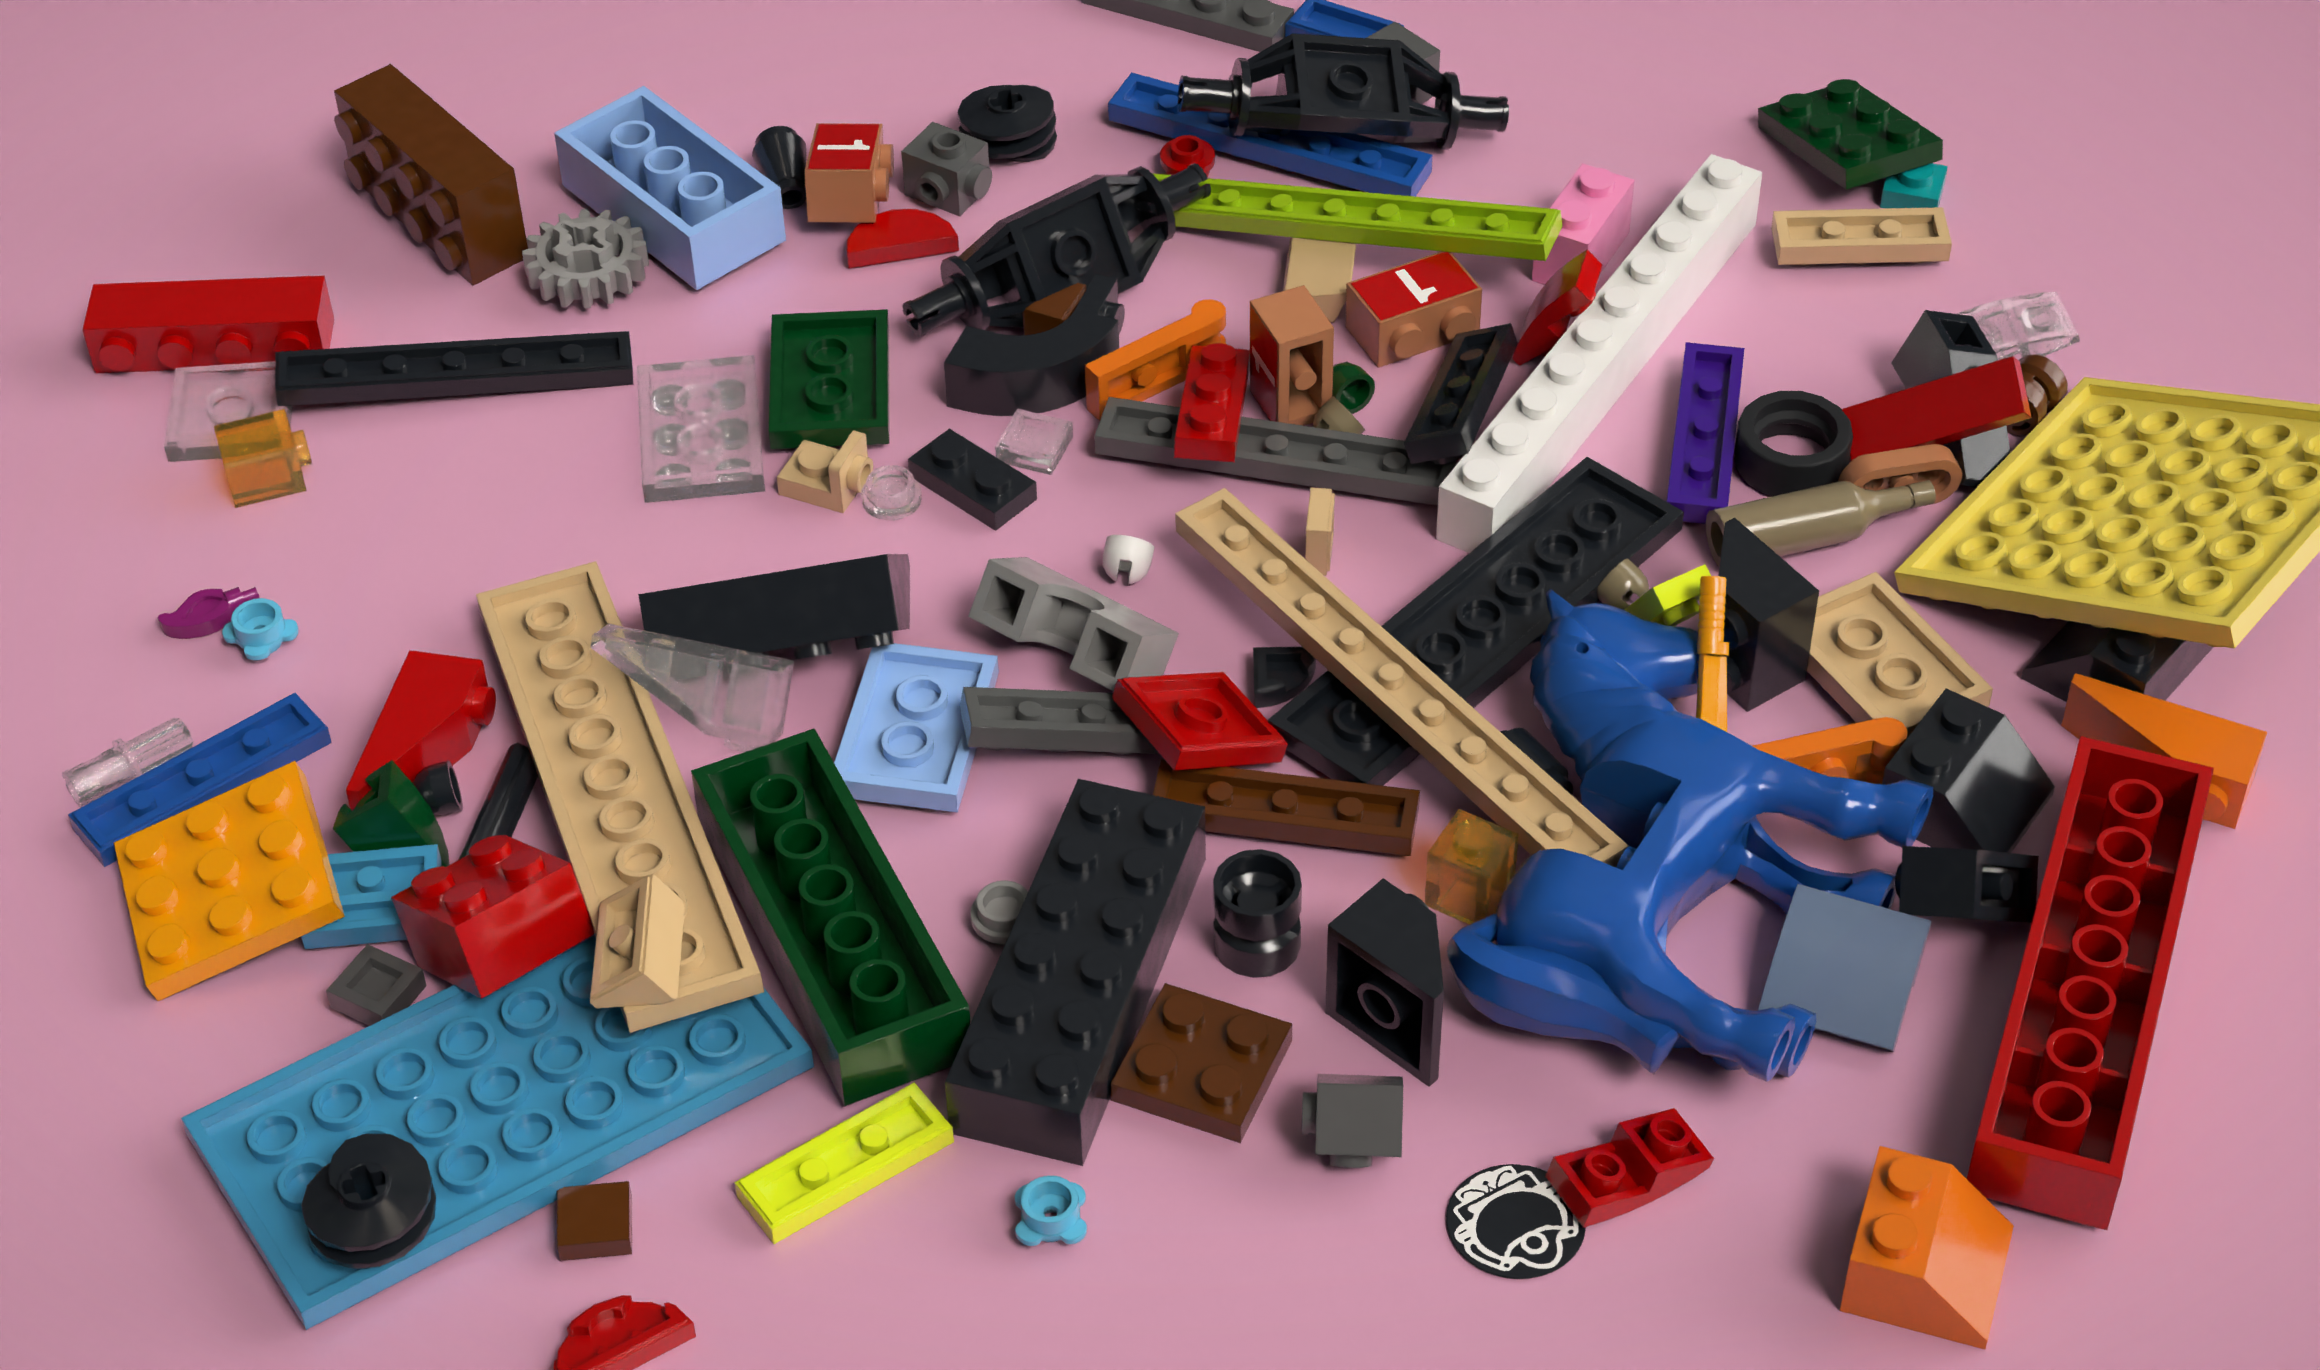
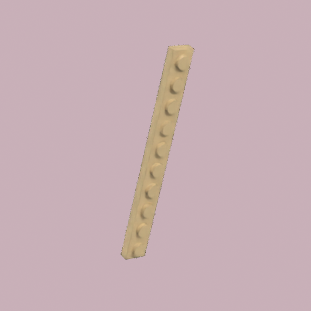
M1226 488L1175 513L1176 532L1526 851L1533 855L1539 850L1561 848L1587 855L1617 867L1623 852L1629 847L1621 838Z

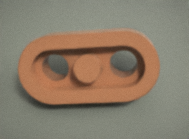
M1931 444L1858 456L1843 469L1838 482L1847 481L1861 488L1877 491L1930 480L1935 489L1936 500L1934 504L1947 499L1957 490L1962 481V470L1949 448L1939 444Z

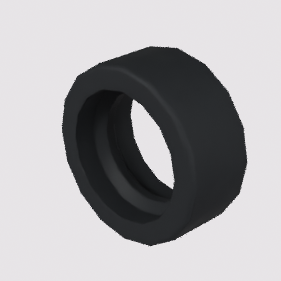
M1777 391L1760 396L1744 408L1738 421L1734 449L1736 469L1747 484L1770 496L1838 482L1841 472L1849 464L1853 440L1851 421L1839 406L1823 396L1804 391ZM1776 435H1798L1815 441L1823 446L1825 450L1811 455H1788L1771 449L1761 441Z

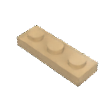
M1943 207L1773 211L1771 230L1778 265L1923 263L1949 261L1952 241Z

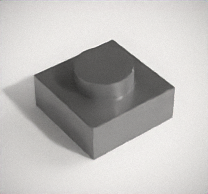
M367 944L330 985L326 993L332 1009L370 1026L409 1007L427 985L422 968Z

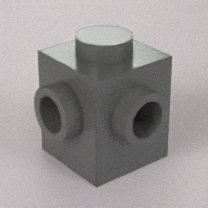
M931 122L901 151L904 192L908 197L960 217L977 199L983 198L990 188L992 170L989 168L988 143Z
M1318 1074L1317 1092H1303L1302 1135H1316L1315 1154L1330 1155V1165L1347 1168L1372 1166V1156L1402 1157L1403 1078L1400 1076Z

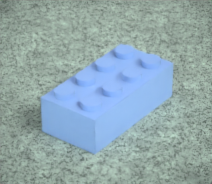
M645 86L554 132L563 186L600 214L605 209L611 210L612 221H616L624 216L629 217L631 228L641 227L643 238L647 245V252L696 290L786 241L781 188Z

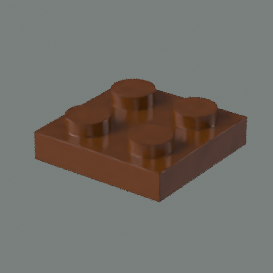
M1165 983L1111 1082V1101L1241 1143L1292 1042L1293 1024Z

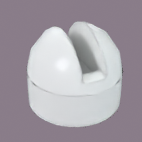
M1107 536L1103 552V567L1106 574L1112 580L1117 581L1119 571L1129 572L1128 584L1140 581L1147 575L1150 569L1155 547L1143 539L1132 536Z

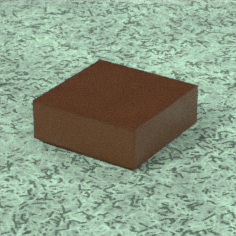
M629 1181L569 1186L557 1190V1250L560 1261L632 1254V1194Z

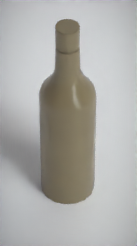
M1930 480L1877 491L1861 488L1851 482L1840 481L1709 510L1706 516L1708 546L1715 563L1719 567L1725 522L1733 518L1741 522L1780 557L1844 543L1861 537L1865 530L1882 516L1934 504L1936 494Z

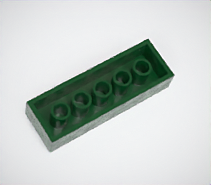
M815 728L691 770L697 814L707 840L844 1106L952 1067L971 1023L969 1005Z

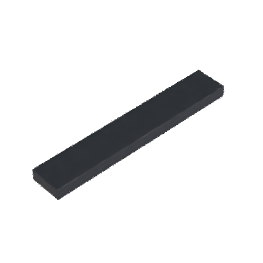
M629 331L276 352L275 356L277 406L634 385Z

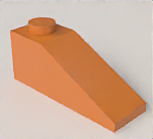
M2077 673L2074 674L2071 681L2061 724L2063 728L2078 739H2080V736L2214 767L2203 820L2236 829L2253 783L2267 732Z

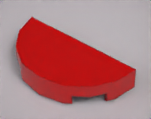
M892 209L879 213L876 216L875 223L858 224L847 239L848 268L959 251L958 235L952 225L935 213L918 209Z
M621 1295L594 1304L571 1321L567 1327L568 1336L558 1350V1356L554 1360L553 1368L554 1370H633L695 1338L694 1322L676 1305L669 1302L664 1303V1306L653 1302H633L631 1295Z

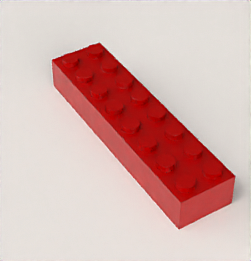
M2080 736L1967 1175V1180L1985 1198L2108 1230L2124 1172L2214 767Z

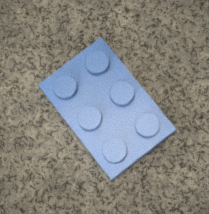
M897 643L872 647L834 761L855 800L958 813L977 747L967 746L959 708L963 687L995 688L999 674L998 656Z

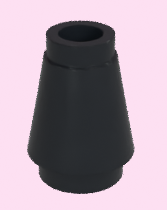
M774 126L762 131L757 136L752 151V158L759 172L781 188L783 209H793L803 205L806 201L805 141L795 130L787 126Z

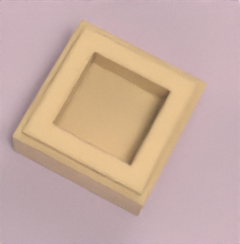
M1310 488L1305 559L1319 572L1327 576V571H1330L1334 536L1335 493H1332V489Z

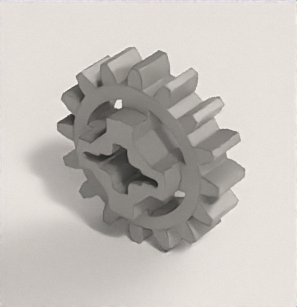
M581 209L579 218L571 219L565 213L558 214L559 222L555 226L546 222L539 224L541 236L528 235L526 238L528 249L522 250L525 272L528 276L531 290L540 289L541 298L545 301L558 295L561 307H568L573 300H581L584 309L591 308L593 299L601 298L607 304L614 303V292L619 291L624 294H631L633 292L632 281H644L646 278L644 267L649 266L646 241H644L641 227L631 228L630 218L627 216L612 221L611 210L606 209L597 217H590L588 209Z

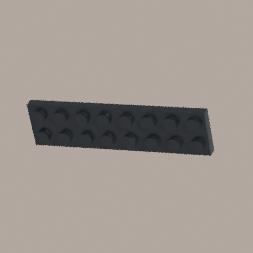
M1586 457L1381 627L1469 705L1475 708L1539 653L1541 637L1545 635L1548 625L1552 621L1545 594L1549 589H1552L1572 606L1597 603L1599 601L1597 596L1598 586L1604 578L1627 558L1637 567L1644 563L1682 530L1684 511L1593 459ZM1329 670L1268 719V722L1288 743L1286 750L1333 780L1384 786L1420 755L1417 750Z

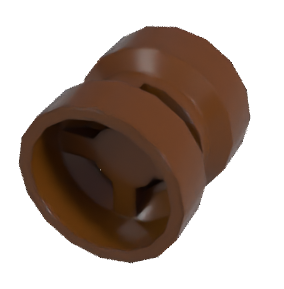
M2037 354L2026 355L2018 360L2021 365L2032 418L2007 425V432L2015 436L2028 435L2067 394L2068 383L2062 370L2047 357Z

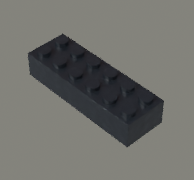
M1083 779L1077 780L945 1080L948 1122L953 1127V1135L1083 1166L1110 1100L1111 1082L1132 1045L1206 860L1204 806Z

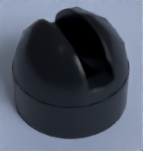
M449 760L429 765L417 774L412 783L428 803L434 815H446L462 811L463 803L459 783Z

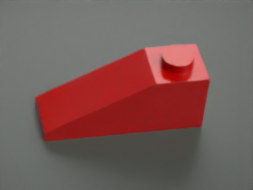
M409 650L347 785L346 794L352 811L358 802L372 789L365 779L389 761L393 760L407 778L413 782L423 768L447 760L453 766L472 750L482 725H489L491 723L496 707V693L493 687H488L483 660Z

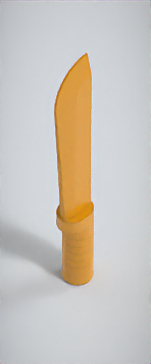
M1702 576L1700 578L1697 640L1699 661L1696 718L1702 719L1727 732V656H1729V643L1724 642L1723 630L1725 624L1726 577Z

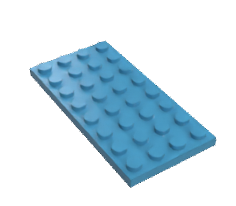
M594 934L482 999L452 985L182 1117L181 1120L187 1137L307 1330L556 1201L557 1190L563 1187L587 1185L813 1068L812 1049L765 988L764 993L630 1033L621 1007L596 1009L590 1004L596 946ZM363 1134H391L411 1143L427 1161L436 1193L435 1219L424 1239L405 1256L380 1267L360 1269L332 1264L315 1251L308 1234L301 1206L307 1185L322 1167L331 1163L333 1154L345 1140Z

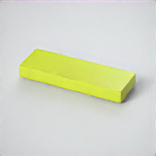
M913 1082L734 1182L736 1195L771 1242L776 1244L954 1143L953 1127L917 1084Z

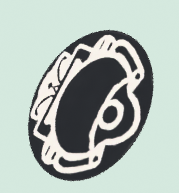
M1520 1164L1489 1167L1467 1178L1453 1193L1446 1214L1448 1233L1458 1252L1477 1268L1496 1276L1511 1279L1540 1277L1563 1267L1580 1249L1586 1227H1582L1545 1177L1547 1171Z

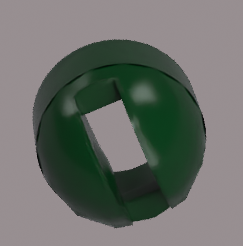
M1349 362L1335 364L1333 366L1332 396L1343 404L1351 414L1360 411L1373 397L1375 391L1373 378L1358 365Z

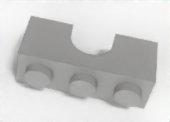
M1028 557L989 559L968 616L1017 642H1039L1072 654L1074 657L1069 669L1114 691L1117 679L1163 675L1179 634Z

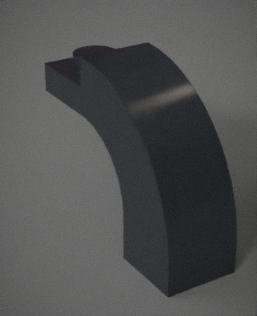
M1095 274L1072 315L1060 325L1045 332L1013 336L966 326L944 362L947 407L982 415L1023 416L1059 409L1086 397L1085 364L1119 349V334L1124 322L1125 309L1123 304H1118L1117 279Z

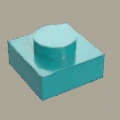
M1930 163L1886 177L1880 208L1939 207L1948 166Z

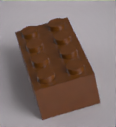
M392 64L334 90L339 113L335 116L334 121L339 135L345 142L348 159L344 160V168L351 183L358 190L365 189L376 199L379 207L387 216L394 215L406 226L416 242H424L437 254L446 269L457 271L472 286L523 261L522 250L528 249L515 171L511 165Z

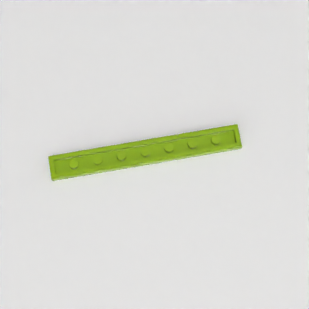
M1152 173L1158 179V181H1161L1171 176L1166 174ZM1211 178L1198 183L1200 187L1210 184L1211 194L1209 197L1195 201L1173 212L1176 227L1538 261L1547 260L1563 226L1561 210Z

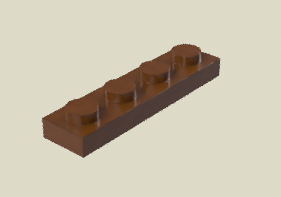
M1161 759L1153 791L1155 796L1204 806L1205 831L1404 856H1411L1420 802V790L1231 767L1173 770L1164 759Z

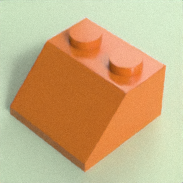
M1879 1146L1849 1260L1839 1311L1986 1349L2014 1225L1952 1164Z

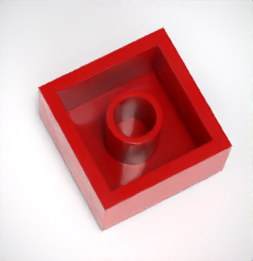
M507 835L491 836L476 842L470 847L469 855L447 867H435L421 872L411 881L412 886L391 897L418 967L481 999L594 935L590 915L570 862Z

